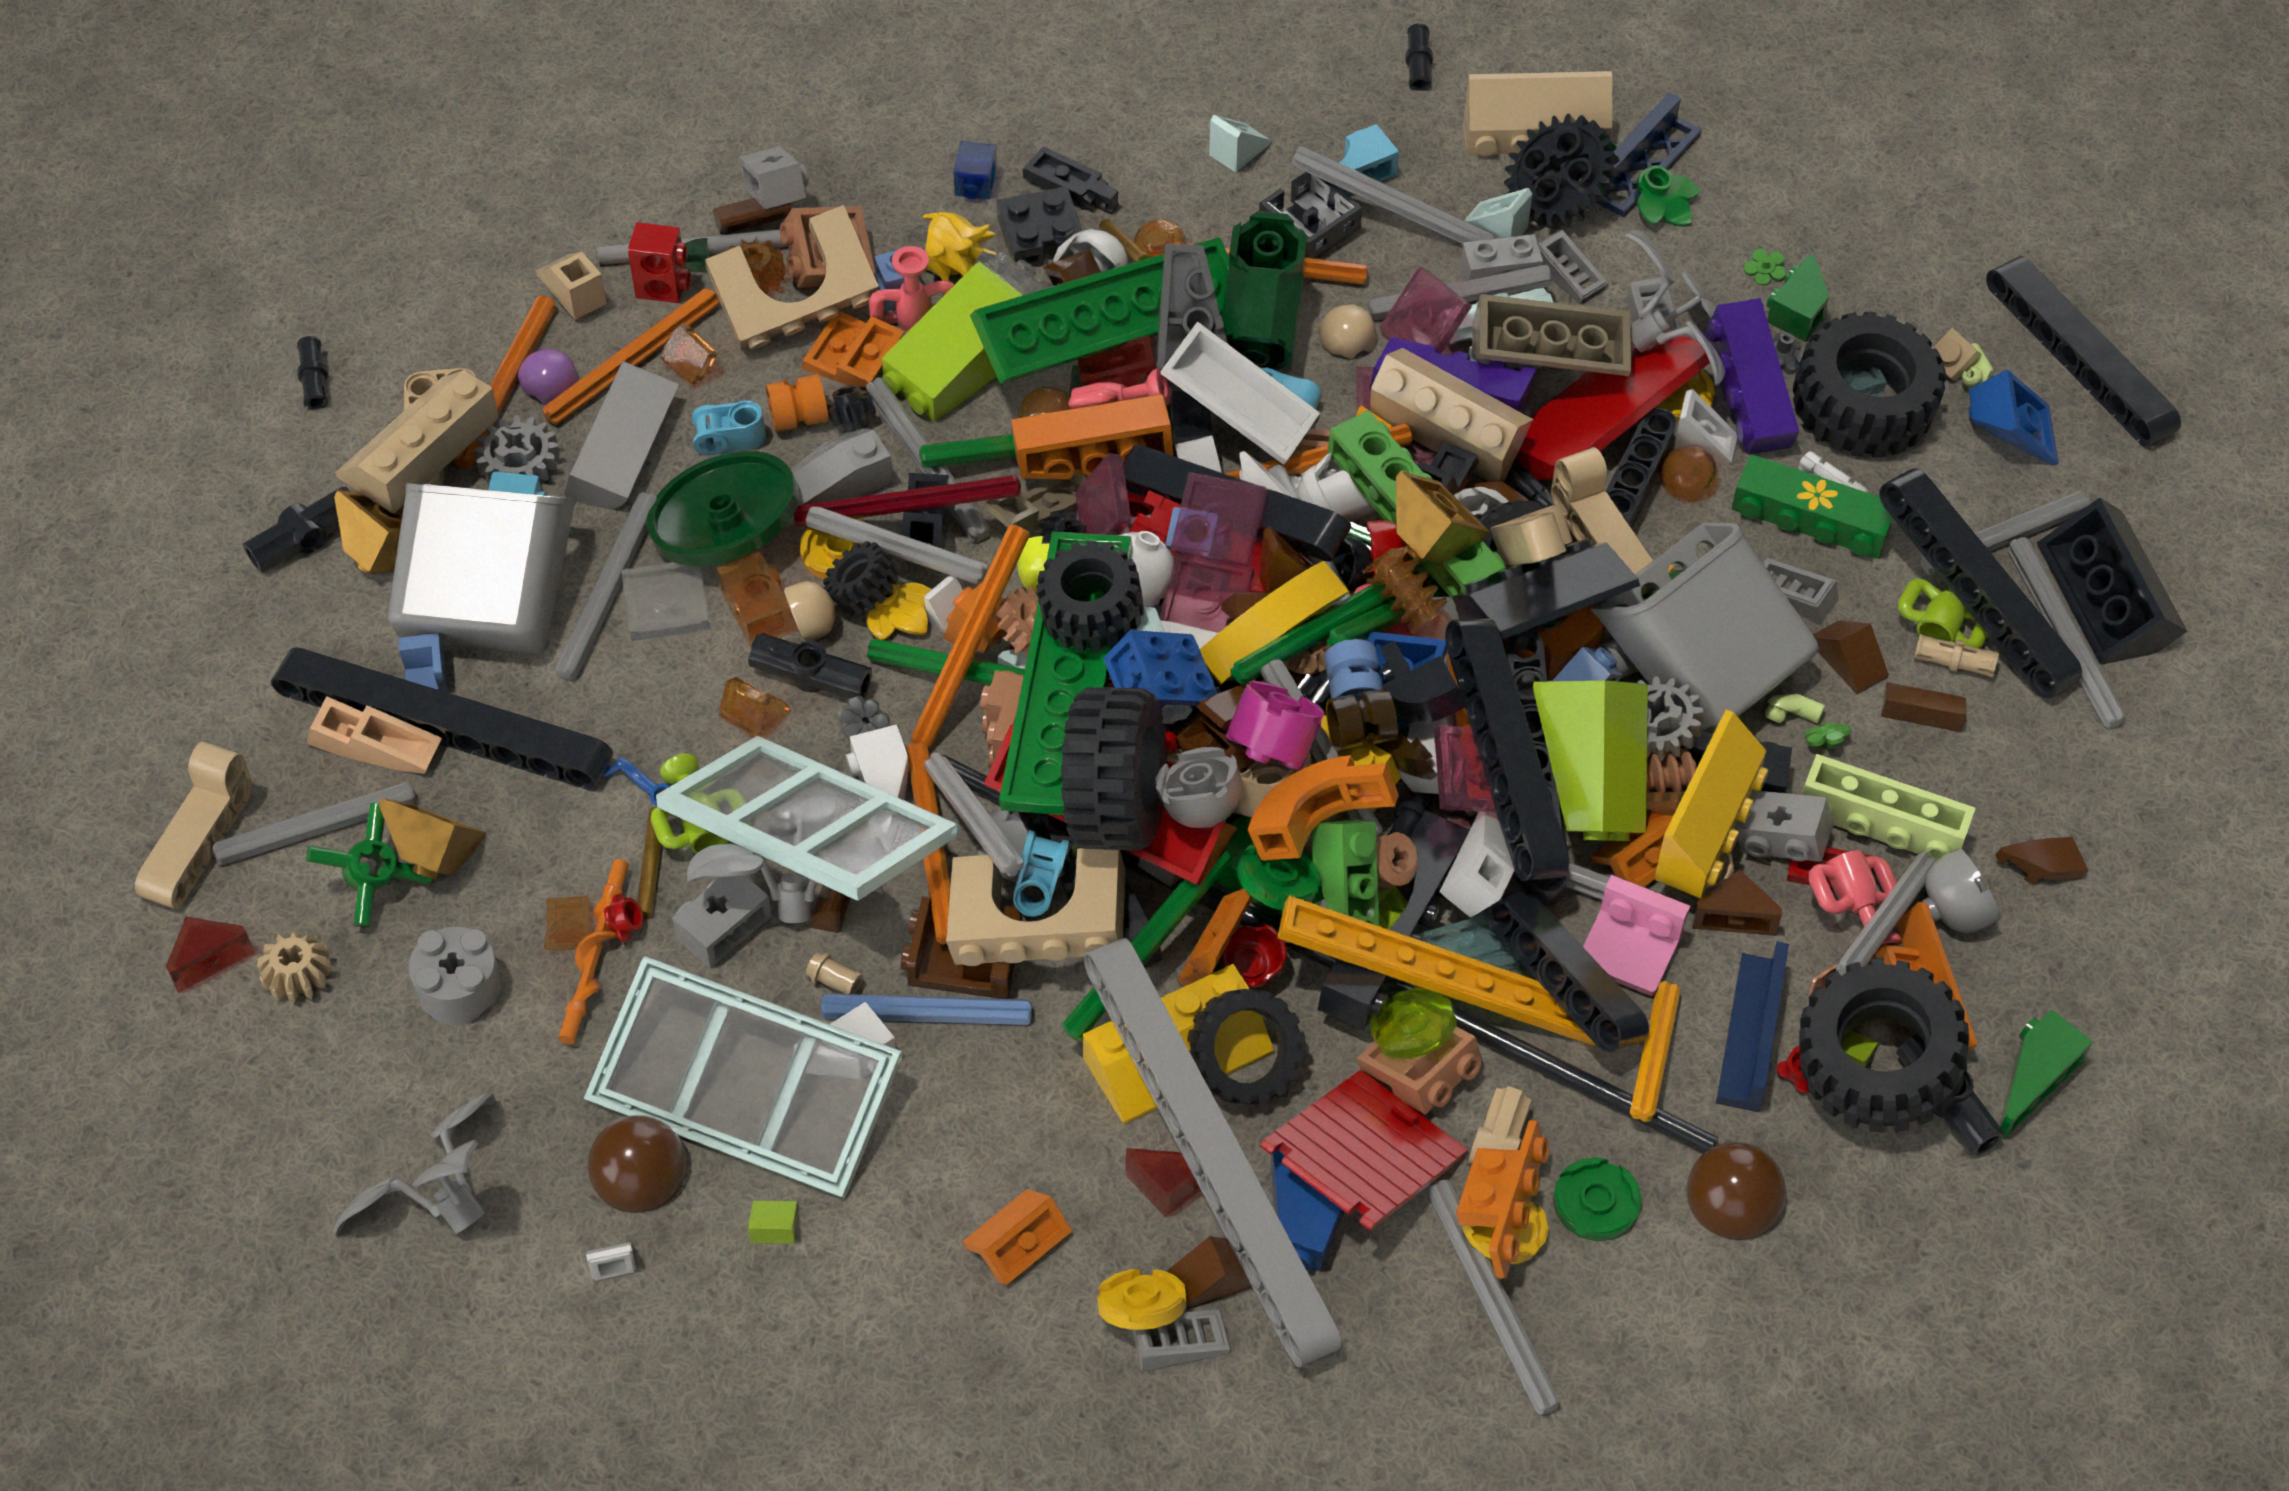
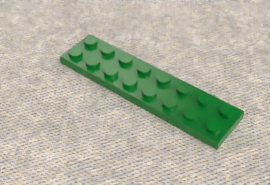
M1218 237L1194 245L1204 247L1219 312L1222 315L1229 269V255L1221 238ZM1164 254L974 310L970 317L999 383L1003 384L1157 336Z
M1052 532L1047 560L1048 558L1056 559L1055 552L1062 548L1067 551L1071 549V544L1079 542L1080 546L1088 545V541H1097L1098 546H1103L1105 542L1113 544L1114 551L1122 549L1127 553L1128 559H1130L1133 545L1131 536ZM1090 592L1079 596L1075 600L1082 602L1094 601L1106 594ZM1039 600L999 804L1001 811L1064 815V802L1061 797V765L1063 759L1062 742L1065 738L1064 728L1069 717L1068 711L1070 705L1074 703L1073 698L1087 687H1107L1109 672L1103 658L1111 649L1109 646L1101 647L1102 652L1093 653L1091 648H1086L1085 652L1082 653L1076 652L1073 645L1068 649L1061 646L1059 639L1053 640L1049 635L1048 628L1044 626Z

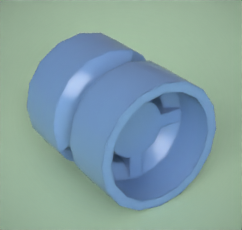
M1359 639L1345 640L1327 650L1324 657L1327 678L1330 681L1329 690L1331 698L1353 695L1358 700L1362 692L1382 689L1383 683L1382 677L1379 675L1378 654L1373 643Z

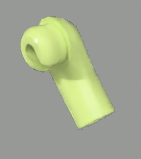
M1977 343L1971 345L1982 355L1971 365L1967 372L1964 371L1962 374V383L1967 390L1990 379L1993 375V367Z
M1799 694L1773 695L1766 702L1769 705L1764 715L1768 719L1782 723L1787 712H1790L1818 724L1825 705Z

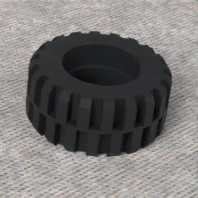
M1866 311L1862 316H1857L1856 312L1842 315L1841 320L1838 318L1831 319L1811 335L1809 343L1805 346L1793 382L1792 391L1795 394L1793 398L1795 409L1798 413L1801 412L1800 419L1807 429L1810 427L1814 429L1812 434L1821 442L1824 440L1830 442L1831 448L1839 452L1845 449L1851 451L1852 456L1863 457L1864 453H1871L1872 458L1885 457L1887 451H1891L1893 455L1906 450L1907 445L1910 447L1914 446L1922 439L1923 434L1928 432L1945 391L1946 369L1941 365L1943 360L1936 348L1931 349V340L1924 333L1919 335L1916 332V327L1908 322L1902 324L1896 321L1897 317L1886 314L1885 317L1876 316V312ZM1847 373H1866L1876 376L1889 384L1896 392V395L1876 397L1861 393L1851 387L1841 375Z
M1087 687L1073 698L1074 703L1070 705L1068 711L1069 717L1064 728L1065 738L1062 742L1061 797L1064 802L1063 814L1064 820L1067 821V831L1072 836L1073 842L1085 849L1139 851L1149 846L1153 839L1156 838L1158 833L1157 827L1162 818L1161 811L1163 805L1158 796L1155 781L1161 767L1166 764L1167 750L1165 749L1166 734L1165 727H1163L1162 710L1159 709L1160 703L1155 695L1145 688Z
M1884 958L1871 959V965L1861 967L1860 962L1846 965V973L1840 975L1839 972H1833L1825 978V990L1821 987H1816L1809 996V1006L1803 1008L1800 1018V1067L1803 1078L1808 1080V1090L1815 1100L1823 1098V1109L1831 1116L1835 1117L1842 1113L1845 1124L1854 1128H1858L1860 1123L1868 1124L1869 1132L1883 1133V1126H1894L1895 1132L1909 1130V1122L1915 1120L1918 1125L1926 1124L1933 1120V1109H1936L1938 1112H1944L1952 1103V1094L1959 1093L1964 1082V1072L1967 1071L1969 1028L1968 1023L1964 1021L1965 1011L1960 1001L1952 1000L1953 990L1944 981H1940L1937 984L1933 982L1934 973L1923 967L1918 972L1910 969V962L1897 960L1896 965L1884 964ZM1873 1020H1891L1904 1024L1915 1031L1925 1043L1926 1048L1922 1056L1911 1065L1899 1070L1884 1072L1860 1066L1847 1056L1841 1044L1842 1040L1852 1029L1863 1023Z

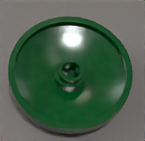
M738 451L718 455L691 466L664 486L656 496L657 499L648 512L647 530L656 550L671 562L685 566H711L733 561L759 549L784 529L793 517L798 505V485L790 467L774 455L759 451Z

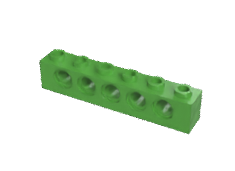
M1369 410L1330 429L1328 453H1332V460L1342 471H1346L1351 476L1358 490L1384 520L1396 523V476L1400 471L1432 479L1431 476L1420 470L1414 463L1409 451L1404 447H1400L1391 436L1388 427L1383 422H1379ZM1482 540L1442 564L1425 560L1423 563L1420 562L1452 600V596L1466 591L1464 584L1487 577L1489 582L1500 578L1499 571L1506 568L1499 554L1492 552Z

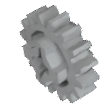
M515 415L513 423H507L501 418L499 419L500 427L494 428L489 426L486 429L487 436H478L479 447L474 448L480 475L485 474L489 484L493 472L536 475L546 481L549 479L547 469H557L556 459L560 458V452L555 432H549L545 422L536 426L534 417H529L526 422H521L519 415Z
M1655 676L1652 685H1648L1647 758L1651 752H1655L1659 761L1664 760L1665 752L1671 751L1674 756L1678 757L1680 756L1681 745L1690 749L1694 746L1693 736H1701V723L1704 722L1703 708H1700V697L1698 695L1690 696V686L1688 684L1678 689L1676 688L1675 678L1671 677L1667 684H1661L1659 677ZM1642 680L1637 681L1638 684H1646Z

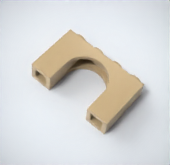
M844 205L809 218V228L824 261L826 276L817 292L805 300L786 303L767 296L756 284L740 246L705 259L706 269L740 349L749 346L750 350L761 348L771 342L770 337L782 332L785 336H790L805 329L804 324L817 318L819 322H825L837 317L840 314L839 310L853 305V308L857 309L869 304L871 294L878 291L879 286Z
M1077 849L1075 889L1071 899L1058 913L1046 919L1033 922L1017 921L1000 912L1002 877L989 855L953 857L946 942L954 964L977 966L981 963H1020L1024 960L1040 959L1059 961L1071 957H1084V954L1088 951L1122 939L1126 869L1120 850Z

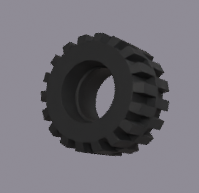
M1088 541V545L1080 546L1079 542L1071 544V549L1067 551L1063 548L1055 552L1056 559L1048 558L1044 563L1045 571H1040L1037 578L1039 584L1036 585L1044 626L1048 628L1049 635L1053 640L1059 639L1061 646L1068 649L1073 645L1076 652L1082 653L1085 652L1086 648H1091L1093 653L1102 652L1101 647L1109 646L1112 649L1118 643V640L1122 639L1131 629H1138L1141 623L1140 616L1144 613L1139 573L1137 572L1133 559H1128L1127 553L1124 550L1114 551V545L1106 542L1103 546H1098L1097 541ZM1090 592L1106 594L1094 601L1082 602L1075 600L1079 596Z

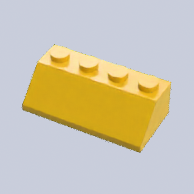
M1725 710L1664 834L1654 878L1656 881L1698 898L1702 897L1708 884L1716 885L1724 863L1719 861L1722 853L1731 854L1739 835V831L1734 830L1738 821L1746 822L1754 800L1749 797L1753 790L1761 791L1769 769L1763 767L1766 755L1765 748L1737 715L1730 710Z
M1234 964L1161 997L1188 1050H1191V1042L1187 1041L1188 1032L1194 1028L1195 1022L1193 1019L1198 1011H1203L1206 1007L1205 1003L1226 991L1249 989ZM1254 1011L1236 1012L1229 1015L1220 1024L1215 1036L1214 1054L1220 1069L1226 1075H1230L1274 1054V1049L1262 1016ZM1110 1021L1084 1033L1083 1059L1123 1125L1158 1109L1113 1022Z

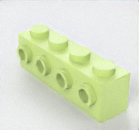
M1819 754L1815 756L1802 795L1827 797L1834 822L1833 825L1847 829L1855 835H1864L1885 842L1896 849H1905L1917 854L1928 852L1930 857H1936L1937 860L1951 851L1962 848L1976 809L1975 807Z

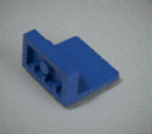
M1130 630L1103 658L1115 688H1145L1158 699L1160 710L1165 705L1198 706L1202 700L1218 694L1199 646L1192 634Z

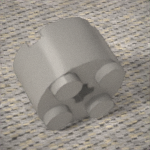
M447 927L437 931L429 930L421 934L417 941L418 944L409 959V975L418 1003L422 1009L440 1023L459 1025L481 1017L480 1014L490 1006L492 1008L501 992V977L493 949L484 933L478 929Z

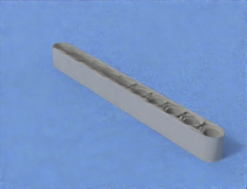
M1122 938L1086 952L1084 954V965L1099 998L1291 1361L1297 1367H1302L1340 1350L1342 1345L1341 1338L1330 1313L1132 944L1127 938Z

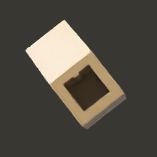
M583 252L567 254L536 270L539 279L574 320L607 304L602 275Z

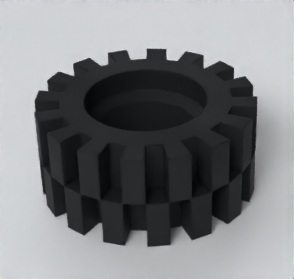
M866 541L862 547L858 543L853 545V551L845 550L842 552L844 557L841 560L836 558L832 562L835 567L828 568L825 573L828 577L823 579V584L825 585L823 588L829 593L845 614L847 613L851 616H854L855 613L858 615L864 614L865 608L869 611L875 609L877 601L882 604L886 600L884 595L886 593L891 594L894 590L892 584H897L899 580L897 577L900 574L899 569L893 560L877 543L873 542L871 544L869 541Z

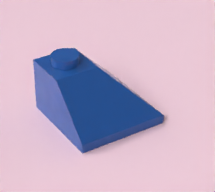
M2007 369L1969 389L1971 402L1969 414L1977 426H1983L1992 435L2049 465L2059 464L2050 406Z

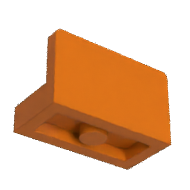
M1647 814L1646 833H1630V841L1607 842L1590 855L1593 862L1611 865L1616 877L1645 887L1655 878L1664 834L1673 816Z
M1027 1189L965 1238L962 1243L967 1250L980 1254L996 1280L1000 1284L1007 1285L1070 1234L1072 1230L1051 1196Z

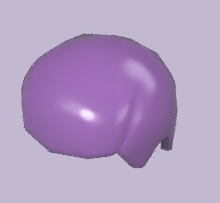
M540 349L529 355L523 361L518 371V380L524 393L528 397L531 395L537 397L543 405H547L579 381L577 370L571 358L566 353L554 349Z

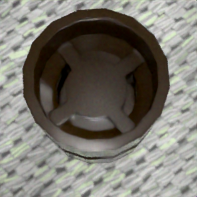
M1387 688L1362 692L1358 700L1353 695L1329 698L1327 700V725L1331 741L1337 751L1362 747L1364 740H1367L1371 745L1396 741L1398 735L1396 710Z

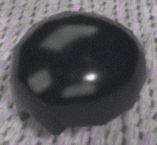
M1346 536L1333 562L1350 595H1352L1356 588L1368 584L1371 580L1374 563L1371 551L1364 542L1357 538Z

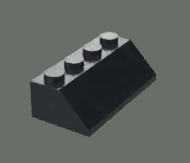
M2099 497L2037 542L2096 657L2102 665L2159 652L2188 632L2123 511Z
M1590 538L1567 545L1568 553L1535 562V565L1523 569L1522 564L1505 568L1499 571L1500 578L1489 582L1488 578L1484 577L1464 584L1465 592L1452 597L1460 619L1491 618L1496 622L1501 639L1639 587L1640 583L1637 576L1607 542L1591 544Z

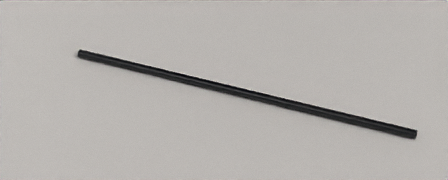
M942 755L948 759L970 790L999 804L1001 792L984 785L987 775L947 755ZM1018 812L1020 815L1028 817L1027 812ZM1067 823L1061 824L1057 829L1067 831ZM1120 850L1125 867L1173 891L1184 880V878H1181L1173 886L1169 887L1138 866L1140 857L1125 850ZM1210 886L1197 903L1216 911L1222 898L1228 894ZM1249 905L1239 924L1250 927L1269 925L1279 933L1281 921ZM1285 942L1286 947L1332 969L1337 958L1291 942ZM1400 980L1396 988L1389 986L1386 991L1388 998L1409 1008L1416 1005L1476 1037L1477 1042L1634 1119L1630 1114L1632 1094ZM1656 1107V1112L1649 1122L1634 1119L1701 1153H1705L1714 1147L1718 1140L1717 1136L1659 1107Z

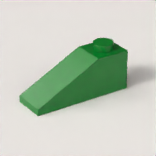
M2052 1009L2040 1021L2035 1017L2031 1019L2019 1034V1038L2023 1041L2016 1055L1999 1125L2004 1132L2003 1140L2084 1062L2093 1042Z

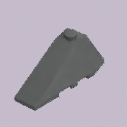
M1165 243L1155 369H1163L1197 322L1227 343L1224 324L1219 312L1215 289L1203 246ZM1167 379L1168 385H1169V390H1170V386H1177V385H1175L1173 382H1171L1169 379Z

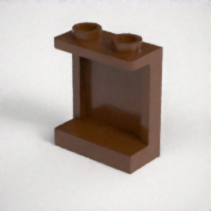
M922 896L919 910L913 909L910 916L909 934L913 935L911 946L904 945L901 956V970L907 971L908 986L1008 999L1015 963L992 962L981 963L977 966L955 965L948 945H942L936 940L931 897ZM1005 906V916L1022 921V913L1016 907Z

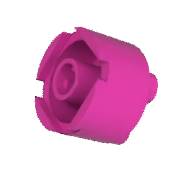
M1251 681L1249 685H1246L1241 695L1226 737L1237 744L1246 746L1245 754L1256 761L1269 763L1270 758H1274L1290 768L1301 770L1320 728L1324 711L1317 704L1303 696H1300L1299 701L1287 696L1288 689L1266 682Z

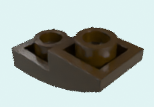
M1399 730L1396 741L1375 744V746L1392 755L1399 771L1429 780L1438 775L1427 762L1433 757L1432 754L1418 738L1410 743Z

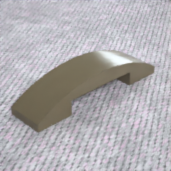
M1074 474L1071 479H1053L1019 496L988 500L985 502L984 508L1006 527L1014 524L1027 531L1040 529V522L1051 521L1050 512L1061 510L1063 515H1065L1066 513L1077 511L1115 481L1116 475H1106V480H1091L1090 476L1085 474Z

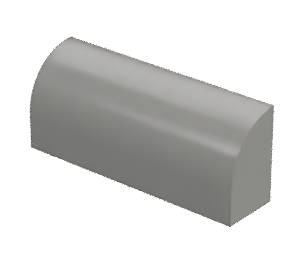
M622 361L572 468L564 496L576 498L577 501L606 509L622 506L629 497L679 384Z

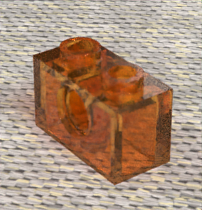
M760 551L716 567L720 591L750 647L757 634L765 633L777 637L794 630L789 604L785 593L779 587L781 585L779 573L773 563L767 565Z

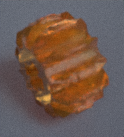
M756 237L753 242L747 243L741 239L739 246L743 251L758 287L767 296L769 289L779 290L780 281L784 280L786 274L783 255L780 249L774 248L771 240L760 243ZM729 246V250L737 246Z

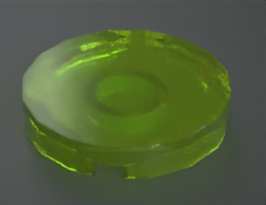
M1414 988L1393 996V1002L1384 1008L1380 1017L1373 1016L1371 1020V1034L1375 1044L1382 1053L1393 1058L1411 1059L1427 1055L1438 1049L1452 1036L1456 1026V1013L1448 997L1446 999L1440 993L1425 988Z

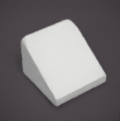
M1212 435L1175 444L1178 458L1221 472Z
M951 575L924 597L928 621L943 633L946 632L949 624L946 619L956 607L953 601L963 591L957 577Z
M631 1242L591 1250L586 1254L591 1276L595 1281L633 1273L636 1270Z

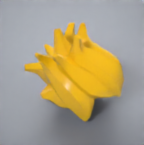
M939 212L923 215V220L931 221L925 248L929 256L927 270L939 276L942 280L948 281L950 275L962 274L964 276L977 263L976 261L996 257V252L989 251L979 245L995 236L994 232L988 231L989 223L981 227H975L966 218L957 213Z

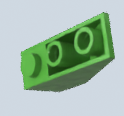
M1344 819L1320 822L1312 830V858L1321 876L1320 887L1328 909L1379 926L1376 821Z

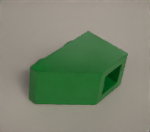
M1808 255L1800 266L1794 265L1785 279V284L1781 289L1776 287L1772 291L1766 307L1770 308L1767 319L1768 323L1804 342L1807 341L1824 320L1829 300V294L1815 257Z

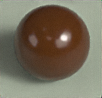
M645 1115L626 1116L607 1125L595 1138L588 1156V1174L593 1189L606 1204L624 1212H646L664 1205L681 1188L687 1170L685 1148L676 1132L663 1121Z
M1727 1142L1712 1147L1698 1158L1689 1173L1686 1193L1692 1214L1704 1228L1723 1238L1745 1240L1765 1233L1777 1222L1786 1201V1184L1780 1167L1764 1150L1748 1143Z

